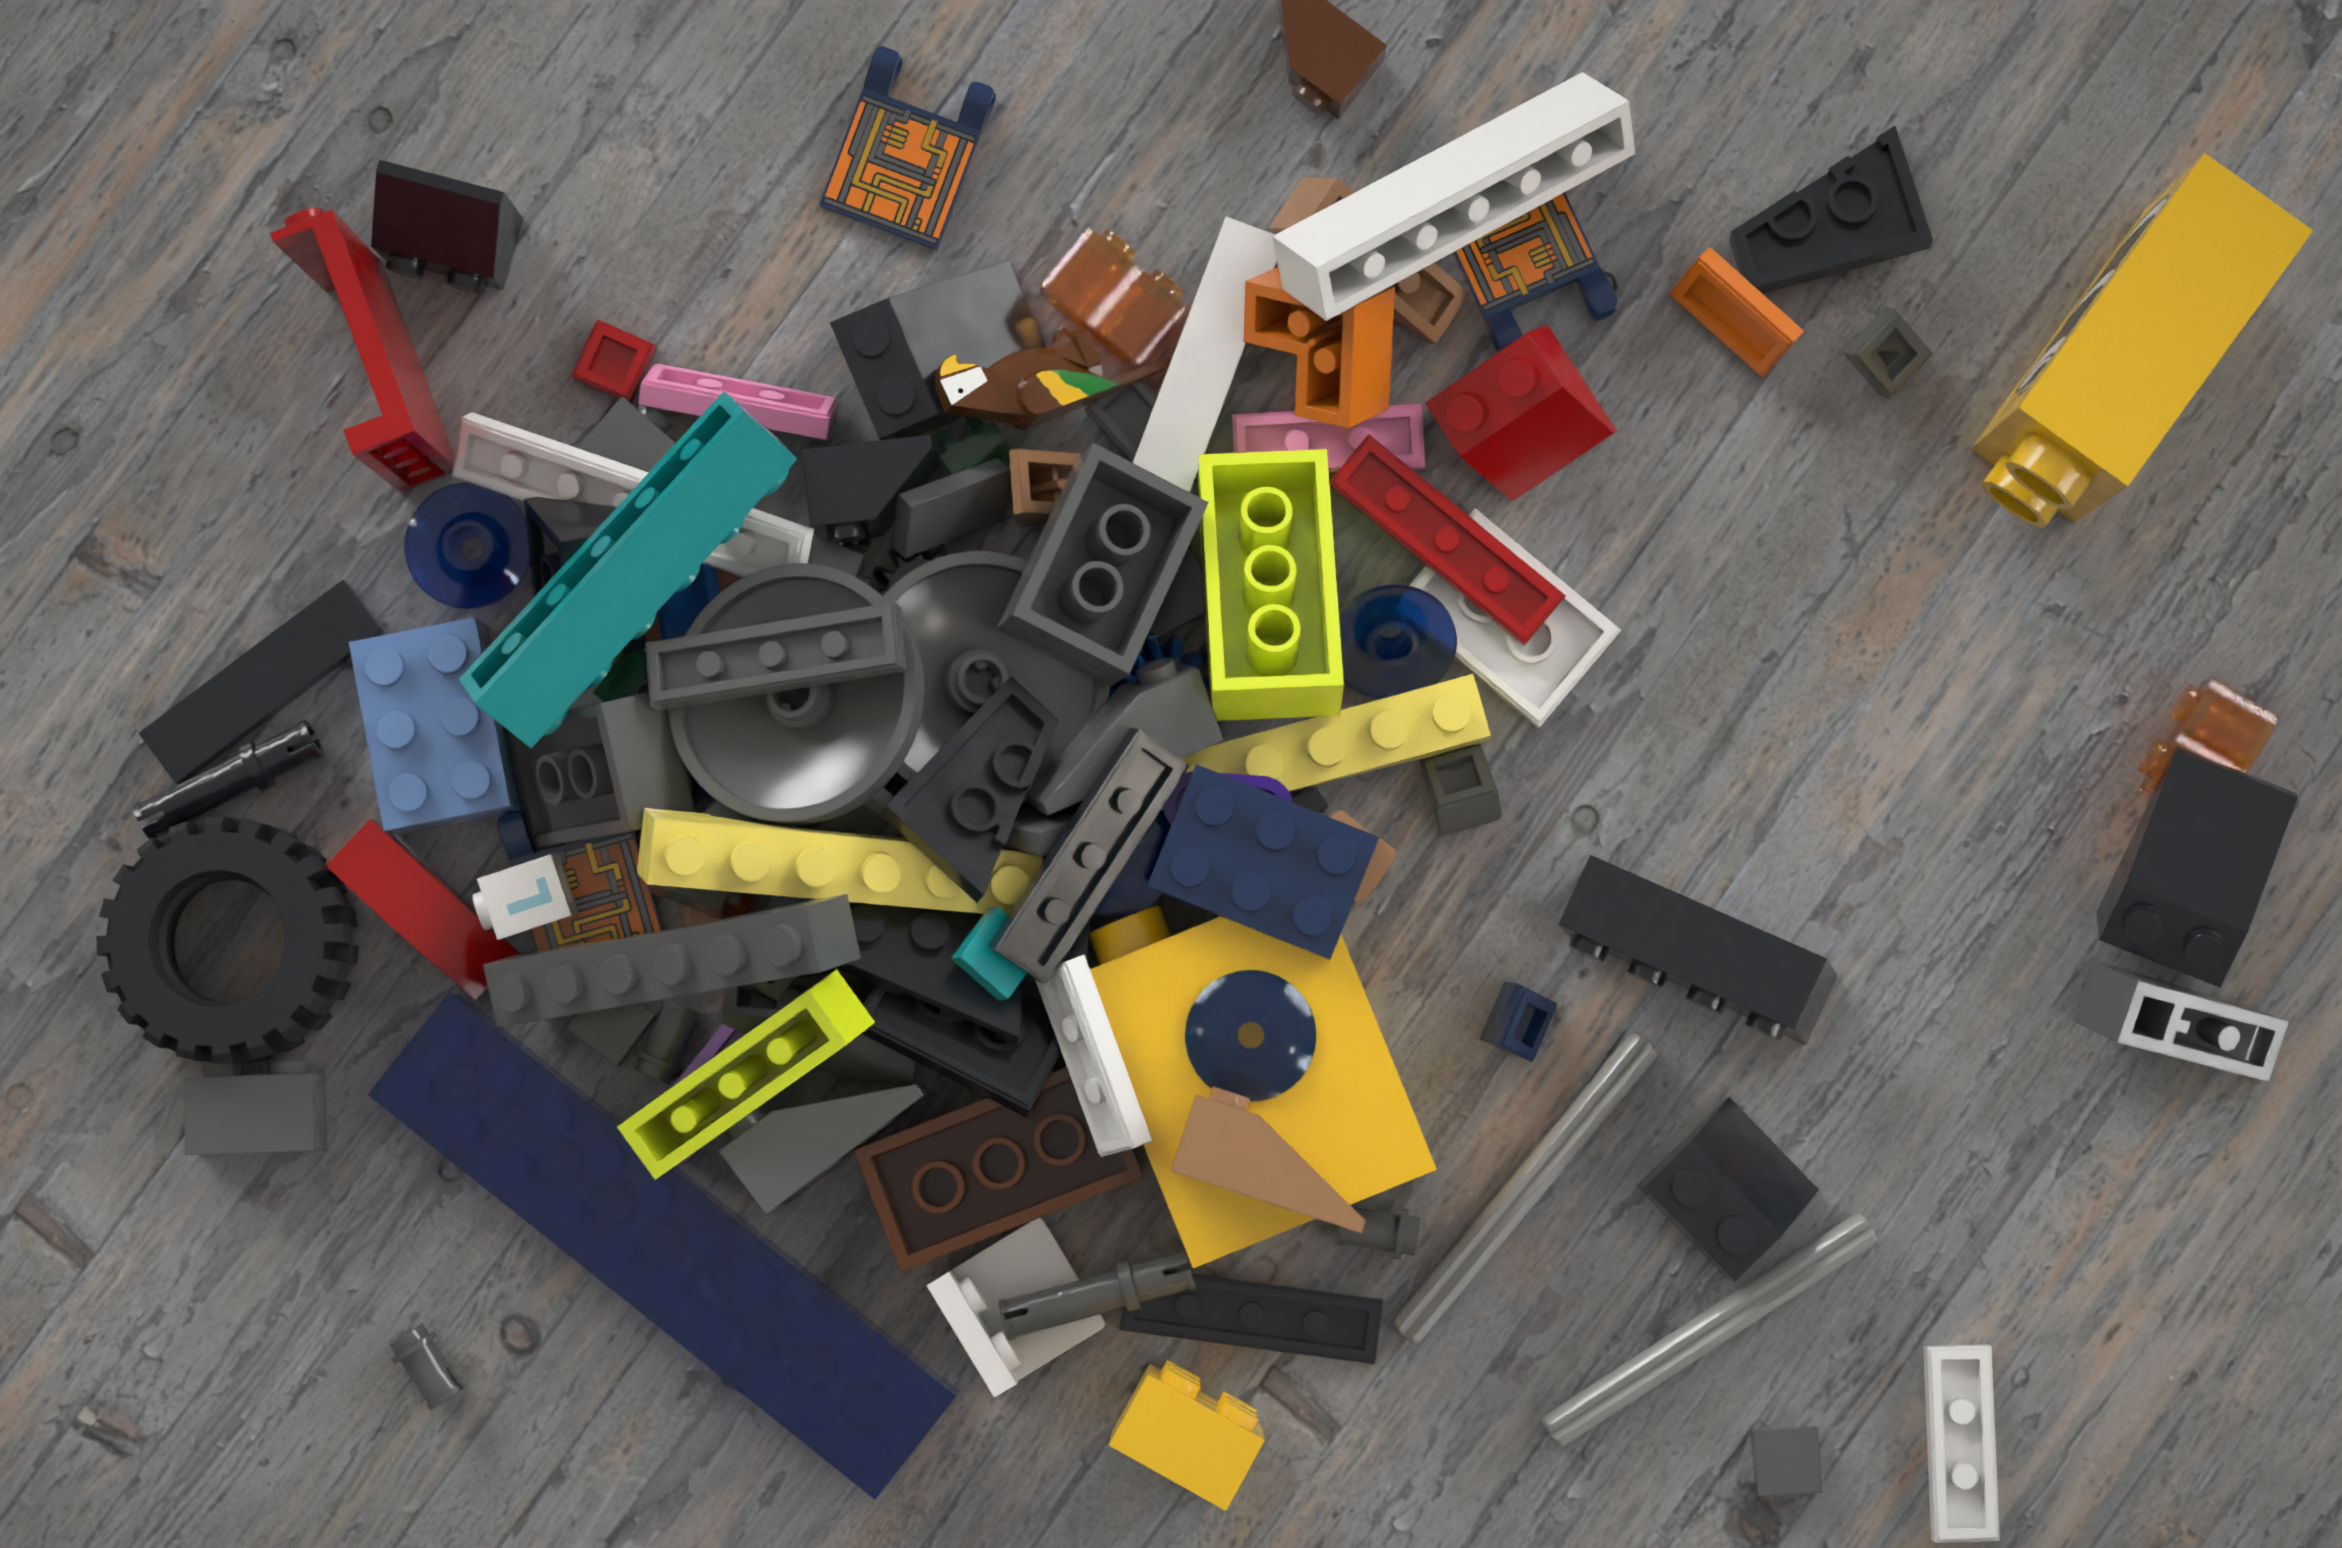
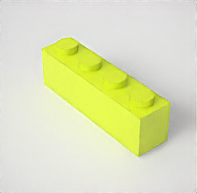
M836 969L617 1126V1128L656 1180L842 1049L873 1025L875 1021Z

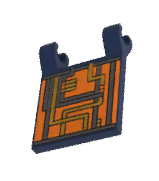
M879 46L875 49L871 59L864 87L819 206L938 251L979 139L993 110L996 94L990 86L980 82H972L965 95L958 122L893 99L889 95L903 65L902 58L895 50Z
M1565 192L1453 252L1485 321L1497 353L1523 336L1510 310L1576 281L1592 319L1595 321L1603 320L1612 316L1616 311L1617 296L1600 268Z
M512 812L498 818L499 833L511 867L550 854L559 853L579 912L578 914L529 929L535 950L577 942L589 943L664 930L654 894L650 892L649 885L637 874L640 845L635 830L578 840L535 852L531 835L527 831L523 812Z

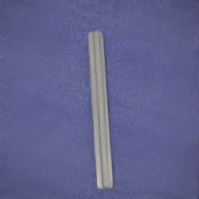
M1635 1033L1625 1039L1395 1315L1392 1321L1394 1328L1410 1342H1421L1654 1062L1658 1052L1646 1039Z
M1852 1215L1544 1415L1542 1419L1543 1425L1553 1441L1559 1446H1565L1875 1245L1877 1237L1870 1223L1862 1215Z

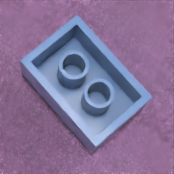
M476 617L349 642L383 831L400 836L522 811L503 726L474 703L459 681V678L491 645L488 626Z

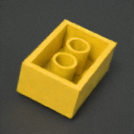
M1167 1360L1162 1370L1149 1363L1112 1430L1109 1446L1227 1511L1265 1441L1262 1426L1258 1424L1257 1410L1224 1391L1218 1401L1199 1391L1201 1388V1378L1172 1361Z

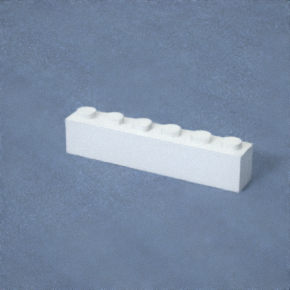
M1582 72L1281 231L1272 237L1282 289L1327 321L1635 154L1629 100Z

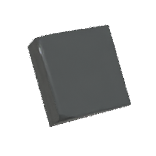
M1481 743L1420 761L1441 834L1449 835L1497 821L1501 818L1499 794Z

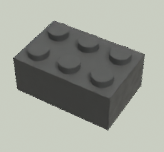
M1093 443L1076 459L997 629L1113 686L1130 674L1209 502Z

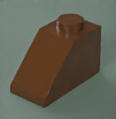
M1278 0L1289 83L1295 86L1292 91L1293 96L1315 114L1322 115L1327 110L1339 119L1383 63L1387 45L1327 0Z

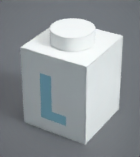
M559 853L550 854L477 878L481 892L473 894L476 913L485 931L494 928L497 940L579 913Z

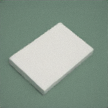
M1475 508L1469 515L1474 521L1566 595L1527 644L1523 646L1428 567H1425L1393 604V608L1539 729L1620 633L1621 629Z

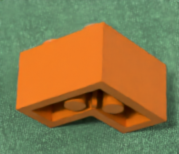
M1278 267L1245 281L1243 342L1297 355L1295 416L1350 429L1389 409L1395 287L1390 286L1326 321L1282 289Z

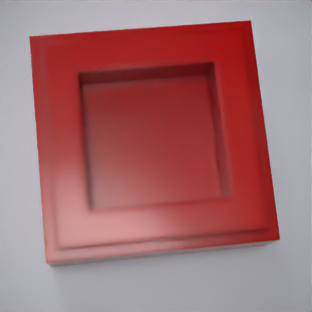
M597 319L571 377L577 382L618 400L623 396L632 404L657 347L653 343Z

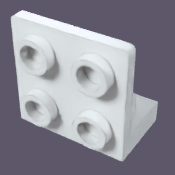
M1042 1218L1030 1221L926 1285L994 1398L1016 1385L1023 1377L1097 1333L1105 1326V1320L1099 1314L1018 1336L1016 1339L1009 1341L1002 1321L1005 1320V1317L1001 1315L999 1309V1300H1008L1080 1280Z

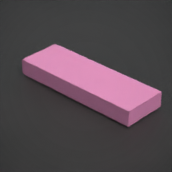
M657 363L652 366L640 386L638 405L701 416L725 391L767 429L823 440L827 439L836 422L839 400L832 396Z
M1422 404L1389 406L1388 410L1350 429L1295 416V411L1232 415L1234 453L1327 449L1329 475H1335L1366 436L1370 434L1412 470L1425 469Z

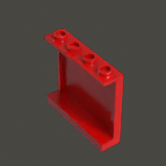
M314 207L288 216L284 220L286 227L270 232L272 241L325 292L333 289L336 290L382 413L381 416L343 430L352 455L399 492L407 491L451 474L455 456L382 261L332 209L323 212L322 208Z

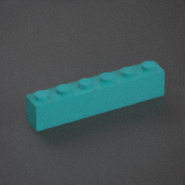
M723 391L459 678V681L474 703L530 748L542 736L553 733L563 723L568 708L586 688H591L604 679L611 668L612 660L631 640L638 639L649 630L655 620L656 612L675 592L684 590L694 581L699 573L700 565L719 544L731 540L739 532L744 523V517L763 496L774 493L784 483L789 468L795 463L797 458L775 435L728 393Z

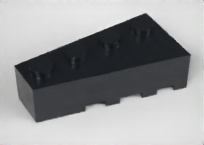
M1590 855L1558 924L1568 935L1573 936L1569 947L1601 962H1604L1608 953L1631 963L1627 970L1629 974L1660 988L1663 987L1666 980L1689 990L1686 995L1687 1000L1718 1014L1722 1013L1724 1007L1747 1018L1746 1026L1779 1041L1785 1035L1804 1045L1807 1044L1837 978V974L1827 958Z

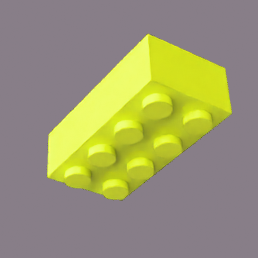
M1327 449L1200 454L1198 461V497L1209 502L1199 524L1210 703L1216 720L1340 716L1344 680Z

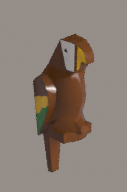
M1063 327L1054 335L1050 347L1031 348L1013 352L998 360L989 368L972 363H958L957 355L953 354L946 358L937 369L935 389L944 413L1011 424L1018 429L1027 430L1087 406L1140 380L1167 370L1171 359L1167 357L1106 379L1101 368L1102 360L1089 330L1080 329L1069 332Z

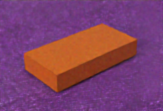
M1710 246L1669 293L1670 296L1762 378L1804 332L1803 329Z

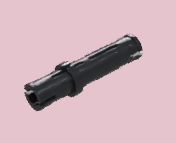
M304 719L298 725L275 735L259 745L254 741H250L239 747L240 754L143 802L139 801L133 804V811L138 822L160 811L164 812V816L149 822L141 829L149 839H158L160 835L168 832L170 827L189 821L256 787L264 791L274 786V778L315 758L319 759L324 756L319 738L298 749L293 748V745L309 738L316 732L310 723Z

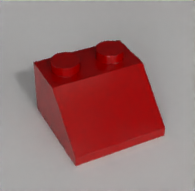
M1548 325L1527 332L1425 402L1459 456L1511 501L1516 500L1617 432Z

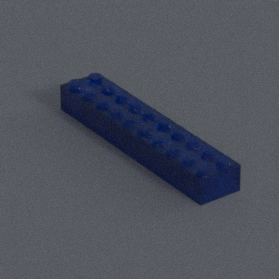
M447 994L368 1093L372 1099L873 1499L879 1496L959 1394L960 1390L677 1165L655 1180L617 1128L623 1122L505 1028H497L495 1020L463 995Z

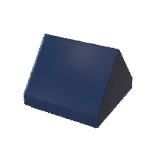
M1504 981L1479 1040L1533 1062L1556 1010L1557 1003L1522 985Z

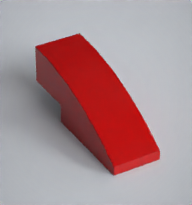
M369 819L326 864V867L387 924L477 1001L488 990L483 964L521 954L505 938L497 940L494 928L485 931L479 921L476 910L432 868L425 866L393 834L383 831V826L378 821Z

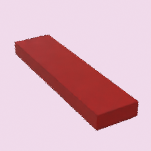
M1370 434L1366 436L1329 481L1330 488L1523 646L1527 644L1566 596Z

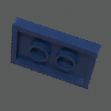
M1196 764L1147 887L1331 960L1379 837Z

